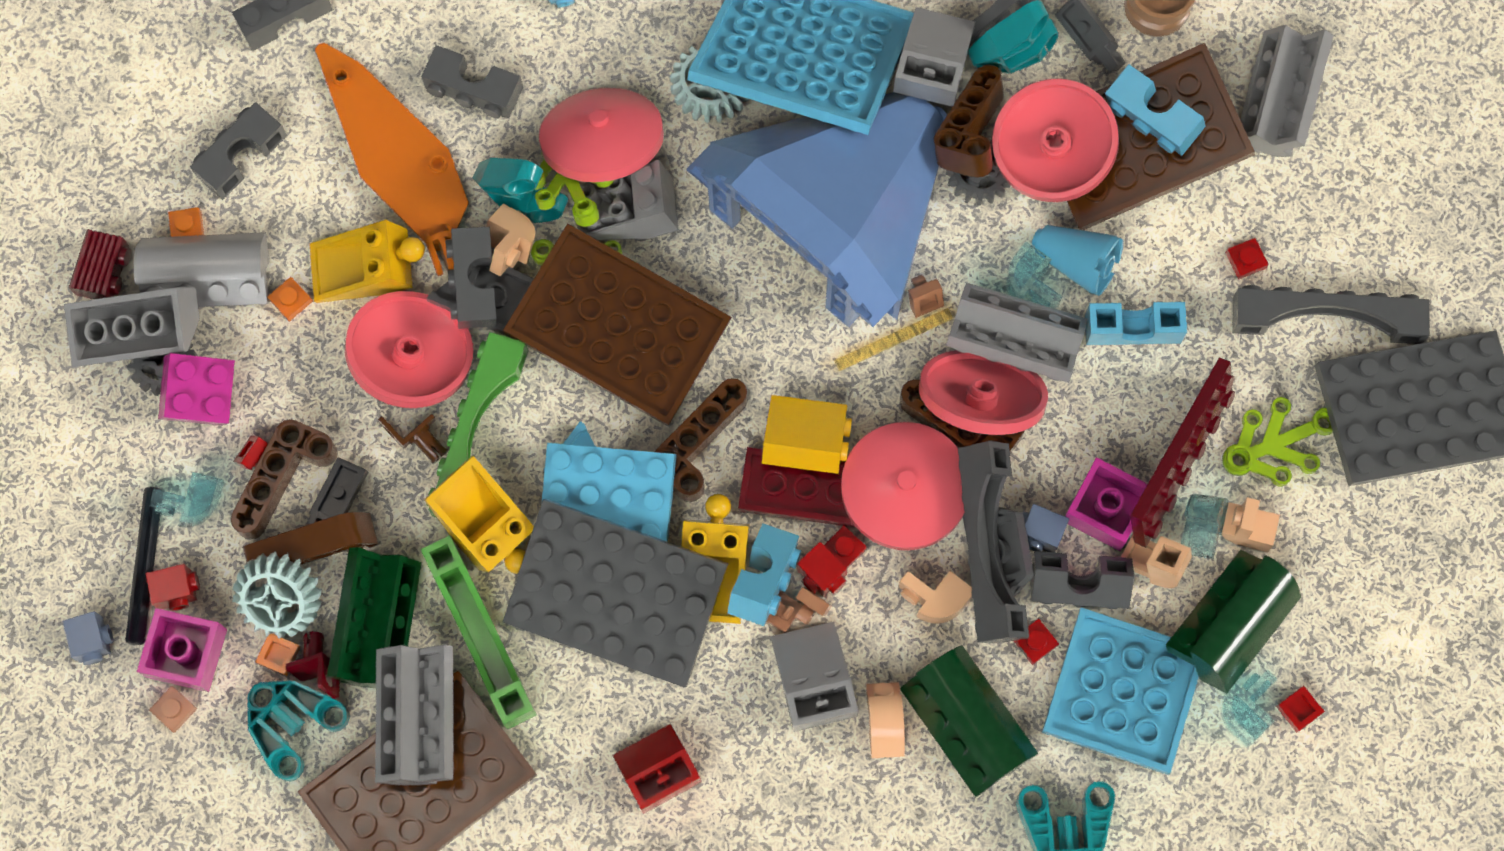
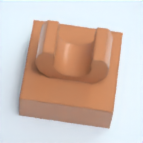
M923 275L911 279L915 288L908 290L910 307L916 318L944 306L943 291L937 278L929 282L926 281Z
M802 587L795 598L804 604L795 618L808 625L816 612L826 616L832 605Z
M780 591L778 596L781 597L777 613L775 616L769 614L766 622L781 632L787 633L803 605Z

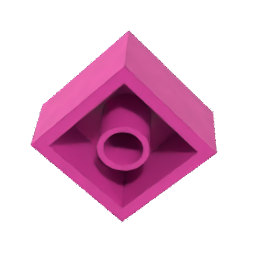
M174 353L165 355L158 419L221 426L229 424L235 360Z
M1096 457L1065 516L1070 518L1068 525L1121 551L1132 532L1130 515L1144 492L1147 483Z
M155 608L137 672L149 679L209 692L227 629L219 622Z

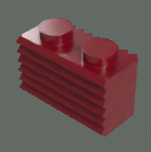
M87 229L69 284V289L76 296L95 300L114 297V295L120 293L122 287L120 274L122 273L123 266H127L131 258V249L125 239L121 236Z

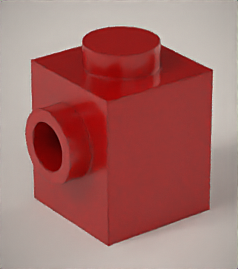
M821 542L797 563V571L804 577L801 582L813 594L819 592L824 597L827 593L831 592L834 595L847 582L844 579L847 575V568Z
M185 564L146 573L151 604L154 607L178 611L188 608L190 602L197 601L196 591L200 590L197 573L195 571L192 572Z

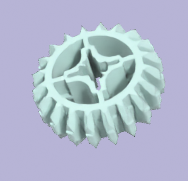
M691 45L689 48L690 56L681 53V63H674L673 71L675 73L670 75V82L673 83L670 87L671 94L676 95L674 98L676 105H683L682 112L684 114L693 110L692 118L695 121L701 114L704 115L706 123L710 121V116H716L717 122L720 123L724 113L732 119L734 116L733 109L741 112L743 109L742 102H748L749 99L731 93L725 96L722 90L703 86L695 82L687 87L688 72L699 51ZM703 97H710V98H712L713 100H704V99H701V98H703Z
M273 552L268 557L261 554L255 560L248 561L244 569H241L237 574V580L232 589L236 592L232 602L239 604L236 613L246 615L244 624L249 622L255 624L254 632L264 629L266 637L270 633L275 632L279 639L284 637L286 633L292 638L298 631L303 632L317 617V611L321 607L322 602L319 600L322 589L315 587L318 583V578L308 576L311 572V567L302 569L300 567V559L293 563L289 560L288 553L283 555L281 559L276 552ZM267 577L266 584H263L262 587H256V580ZM293 604H299V610L291 613L287 612L288 607H292Z

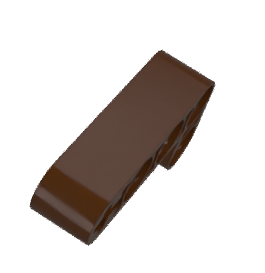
M985 65L974 72L937 130L933 139L937 164L940 168L976 178L984 177L992 171L993 163L990 141L986 137L981 136L1004 98L1002 74L998 67Z
M731 378L722 382L655 450L658 453L676 454L673 492L686 502H694L700 499L705 489L703 475L691 463L747 405V389L745 384L739 379ZM729 392L734 395L738 392L739 399L731 398L728 401L727 393ZM708 413H715L720 418L715 424H707L702 419ZM687 435H692L698 440L691 447L683 446L680 441ZM686 479H694L699 483L698 487L693 491L684 490L681 484Z
M913 379L907 381L901 389V408L921 424L943 433L957 448L993 441L1009 444L1011 454L1024 435L1025 430L1005 435L973 432L975 436L973 439L964 440L958 434L961 428L945 421L935 420L928 408L924 412L925 404L921 397L913 402L909 400V395L919 394L920 380Z
M292 419L284 420L277 426L231 515V524L242 537L252 540L264 533L301 459L319 467H327L334 463L338 452L331 438L317 429ZM299 432V438L295 442L286 443V437L289 433ZM327 444L328 449L325 454L320 456L314 455V450L318 445ZM285 460L284 467L281 470L271 471L272 464L275 461ZM270 488V494L267 498L257 500L256 496L259 490ZM253 504L256 508H258L261 511L259 512L255 508L252 509L250 506ZM245 519L254 520V523L252 525H243V521Z
M349 512L247 544L242 548L246 564L252 559L255 560L261 554L268 557L271 553L276 552L280 559L288 553L291 562L294 563V561L300 559V565L334 554L348 552L349 547H374L378 545V540L371 513Z

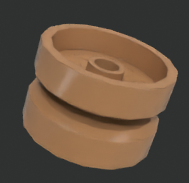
M1124 0L1125 16L1131 25L1143 34L1154 37L1168 36L1180 30L1185 24L1195 0Z

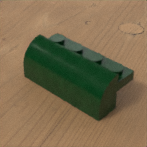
M349 547L327 672L328 677L341 680L340 683L376 689V649L400 645L408 646L422 562L403 555H379L360 547Z
M1240 550L1166 643L1167 651L1194 665L1201 681L1227 694L1300 600L1301 594L1295 578L1273 558L1265 555L1263 559H1260Z
M963 645L946 652L916 673V676L900 688L975 798L1039 754Z

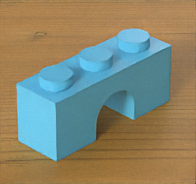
M1128 64L1105 93L1112 112L1121 118L1126 115L1134 121L1132 125L1139 132L1146 136L1148 133H1151L1158 138L1157 143L1169 153L1176 151L1182 156L1206 127L1204 117L1179 99L1166 112L1155 113L1147 108L1148 101L1156 92L1154 82Z
M1153 302L1151 307L1136 311L1122 309L1121 303H1089L1085 313V318L1088 319L1085 328L1086 345L1181 344L1187 334L1185 302Z
M762 524L752 546L748 567L763 573L756 574L741 570L731 591L727 614L765 626L769 614L776 615L781 601V597L778 594L780 591L786 592L791 579V573H788L790 567L796 569L801 556V550L797 549L799 535Z

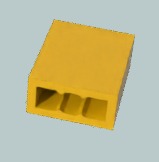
M771 395L763 443L762 464L838 474L840 461L846 462L849 443L843 442V437H850L852 418H846L847 405Z

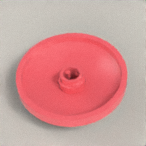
M1048 79L1026 86L1007 101L996 119L992 135V146L1001 174L1014 189L1035 200L1063 202L1087 194L1105 179L1116 160L1119 134L1112 109L1095 90L1073 80Z
M620 88L592 89L568 97L557 104L546 115L539 131L540 147L547 164L557 173L583 182L611 181L635 173L656 156L664 138L662 118L657 107L643 95Z
M398 291L378 296L361 307L350 322L345 340L347 366L360 387L381 402L402 408L432 406L452 396L463 385L468 376L473 360V342L468 328L458 329V320H451V312L427 302V294L413 291Z
M957 350L942 353L928 361L922 369L919 381L920 397L925 406L934 415L955 427L981 434L1005 435L1027 430L1042 419L1048 401L1047 387L1037 373L1022 371L1008 364L992 362L984 357L971 353H962Z
M913 422L891 423L869 432L858 441L849 453L842 473V500L852 523L868 539L881 546L896 550L925 548L947 537L956 528L964 515L957 446L938 430Z

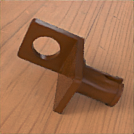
M433 414L429 415L404 439L382 416L378 419L379 424L403 449L409 444L413 445L415 443L431 460L432 464L439 460V456L431 448H434L441 457L448 451L429 431V426L436 421Z

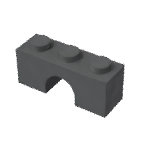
M255 0L231 13L249 47L254 51L278 39V30L286 22L301 18L308 24L333 11L329 0Z
M435 45L421 76L428 93L438 98H443L444 95L453 98L457 104L465 108L478 107L483 109V112L492 118L499 119L500 116L510 118L523 89L520 75L492 66L485 79L479 82H468L463 79L467 69L464 55Z
M255 102L250 108L243 109L238 115L237 121L228 129L222 130L217 135L215 142L207 150L201 151L195 157L190 168L202 183L224 200L244 180L238 167L233 164L236 154L245 148H254L267 157L287 137V134L282 124Z
M490 227L451 229L452 239H446L447 258H453L454 269L448 270L449 289L455 288L456 300L450 301L451 320H458V329L495 327L496 307L494 288L482 289L475 287L468 279L470 272L476 267L491 265Z
M1034 551L1032 565L1035 576L1030 580L1031 602L1070 604L1077 607L1097 606L1108 609L1130 608L1135 577L1132 558L1099 556L1098 566L1093 573L1086 576H1077L1068 570L1067 553Z

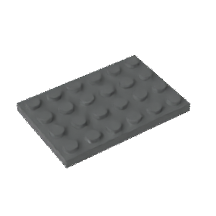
M1496 330L1325 360L1314 365L1348 487L1504 458V354Z
M544 499L503 623L686 688L729 563Z

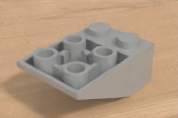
M916 7L896 72L893 92L953 107L976 21Z
M659 160L648 163L633 174L614 180L612 185L602 188L591 182L580 184L585 197L596 203L599 219L591 226L583 227L577 225V229L596 240L651 239L679 230L674 180Z
M834 622L771 636L793 732L858 716V707Z

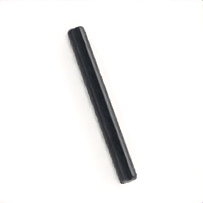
M146 487L143 493L125 641L131 645H143L145 642L150 602L146 573L153 572L163 497V491L157 487Z

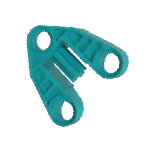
M1036 0L1024 5L981 36L969 48L967 53L973 66L980 68L985 65H994L1002 73L1012 74L1041 62L1054 47L1059 36L1053 21L1048 19L1049 14L1043 2Z
M488 158L479 162L472 177L499 207L504 203L523 213L533 223L550 222L559 219L569 200L567 196L559 192L555 199L556 203L551 209L542 210L538 208L535 194L539 190L535 189L542 176L543 169L535 163L524 159Z
M296 681L260 682L251 688L247 697L248 731L273 774L284 781H294L302 775L304 761L289 746V743L268 725L266 721L271 718L291 737L302 729L301 727L305 722L284 703L288 698L311 719H314L331 732L341 731L347 726L350 719L349 711L336 699ZM261 690H270L273 694L271 701L265 707H259L256 704V695ZM331 708H339L343 713L341 722L334 726L327 724L325 720L327 711ZM287 757H293L297 761V769L291 775H283L280 771V763Z
M1097 781L1089 785L1082 797L1083 816L1081 817L1084 848L1079 849L1076 816L1056 817L1059 850H1055L1052 816H1050L1047 793L1039 786L1031 785L1025 787L1017 796L1016 807L1033 851H1103L1113 812L1115 793L1113 788L1106 782ZM1102 788L1107 792L1108 802L1105 806L1099 807L1091 802L1090 793L1093 789ZM1035 792L1039 794L1042 805L1038 810L1032 811L1024 806L1023 797L1026 793Z

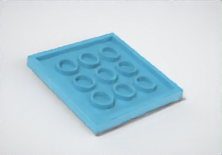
M547 443L542 501L548 499L668 542L676 454Z
M1080 608L1042 733L1169 775L1199 678L1194 665L1167 651L1166 643L1170 640V636Z

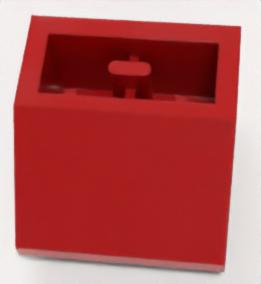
M671 724L612 755L643 814L702 783L695 766Z

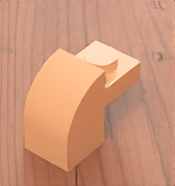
M503 203L488 219L486 226L490 227L491 247L495 248L489 271L498 276H501L508 267L513 268L517 261L525 265L528 263L535 238V227L531 220L523 213Z
M1247 497L1242 505L1229 502L1222 536L1234 544L1269 552L1274 545L1280 515L1259 510L1260 500Z
M1132 534L1121 557L1132 558L1134 572L1148 577L1150 583L1164 588H1175L1178 586L1192 558L1190 547L1160 536L1157 543L1149 541L1145 548L1134 543Z
M907 571L899 583V588L903 590L900 594L913 605L919 602L923 605L919 609L917 617L928 623H945L954 619L972 599V587L951 571L947 573L935 590H932L909 571Z
M899 682L866 684L871 757H905L904 714Z

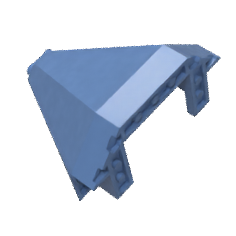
M891 92L885 94L868 135L804 116L712 141L686 170L708 188L709 210L730 228L733 229L741 221V205L827 277L825 308L847 327H850L859 316L874 327L886 313L898 320L939 168L933 138L946 118L947 113L939 106L933 107L926 100Z

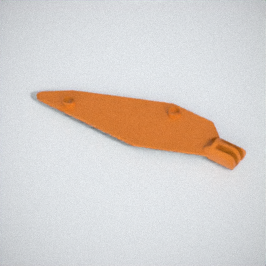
M326 43L318 44L315 49L360 178L426 243L438 277L443 275L442 266L437 255L438 251L441 252L447 271L453 270V259L447 258L446 239H452L451 229L459 227L469 202L449 149L360 62ZM339 77H346L345 80H337Z

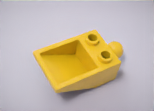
M385 219L309 243L314 302L322 303L381 296L413 288L411 262H417L424 256L425 246L423 242L415 237L408 238V229Z
M471 456L432 491L424 501L457 546L478 570L489 573L505 558L504 563L507 570L511 573L519 574L526 551L516 547L532 533L534 526L478 460ZM513 522L516 527L510 531L509 527ZM492 543L494 547L486 554L487 545Z
M714 494L705 503L706 513L711 517L710 521L689 519L683 521L681 547L729 563L709 621L741 624V618L727 614L731 591L741 570L746 571L750 524L723 522V519L730 513L731 503L726 496ZM694 533H701L704 536L703 544L696 545L692 541ZM728 535L734 536L737 540L736 546L727 547L724 542L725 537Z

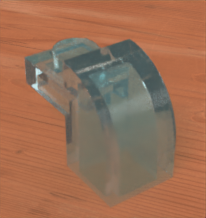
M1025 242L1012 259L1006 278L1008 294L1023 300L1028 298L1030 302L1057 309L1062 296L1040 281L1048 270L1052 259L1028 242Z
M193 472L186 497L153 489L149 506L155 507L154 512L161 515L173 517L174 513L181 514L178 527L197 526L209 519L214 513L225 480Z
M1193 493L1189 498L1184 514L1186 523L1181 544L1191 548L1192 556L1214 559L1218 537L1222 535L1229 503L1227 498Z
M1269 670L1265 671L1261 676L1256 672L1250 676L1242 685L1246 690L1245 692L1235 683L1227 694L1225 693L1222 700V720L1228 731L1245 748L1252 745L1274 722L1256 703L1259 697L1277 680Z

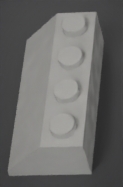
M195 287L170 288L64 304L72 367L187 352L199 322Z

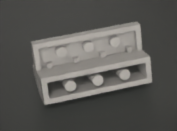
M1287 25L1263 32L1240 118L1254 151L1275 157H1290L1294 148L1305 146L1312 116L1316 108L1320 85L1323 81L1327 58L1330 54L1333 34L1322 30L1302 36Z
M266 232L141 238L134 253L135 285H139L140 293L170 288L195 287L198 307L268 304L269 299L267 296H269L266 268L269 264V252Z
M966 283L946 346L955 348L962 353H971L984 357L992 362L1008 364L1022 371L1038 373L1055 381L1061 380L1069 383L1088 319Z
M444 644L419 649L400 645L376 649L375 783L427 785L437 784V781L452 780L453 646Z

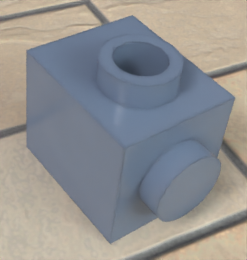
M1033 504L1029 513L1023 511L1029 548L1032 551L1045 550L1047 552H1056L1070 518Z
M93 611L63 620L72 659L79 663L83 662V665H92L103 661L102 656L111 654L109 644L114 642L110 626L104 624L101 615Z

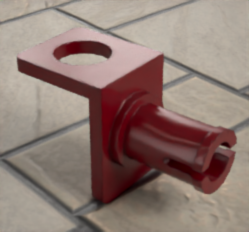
M311 631L309 634L305 633L303 635V658L287 663L286 670L302 682L318 677V687L333 699L339 698L340 680L331 678L332 686H330L326 679L330 658L323 653L324 635L317 631Z

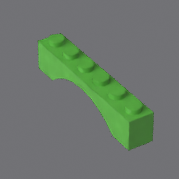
M489 332L487 341L482 340L477 353V358L480 361L477 370L472 369L469 375L467 387L470 390L467 399H462L459 404L457 417H460L457 428H452L449 433L447 446L450 448L447 457L441 458L439 462L437 476L440 478L436 488L471 457L474 434L482 415L499 394L519 380L529 352L525 343ZM432 487V488L430 489L429 494H430L432 491H434L436 488H433V487ZM429 508L431 515L433 517H436L432 510Z
M449 535L420 549L466 642L503 725L509 730L537 716L452 537Z

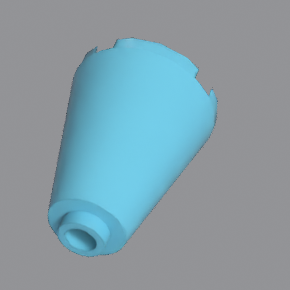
M1046 225L1043 229L1039 228L1032 240V246H1035V254L1090 294L1098 296L1106 290L1115 274L1111 270L1114 262L1119 264L1124 244L1123 239L1116 235Z

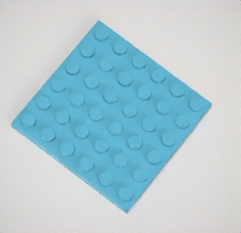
M724 0L689 69L687 80L868 135L900 60L914 13L873 0Z

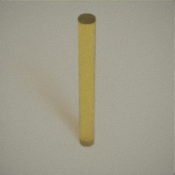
M948 308L835 359V365L840 372L952 320V315Z

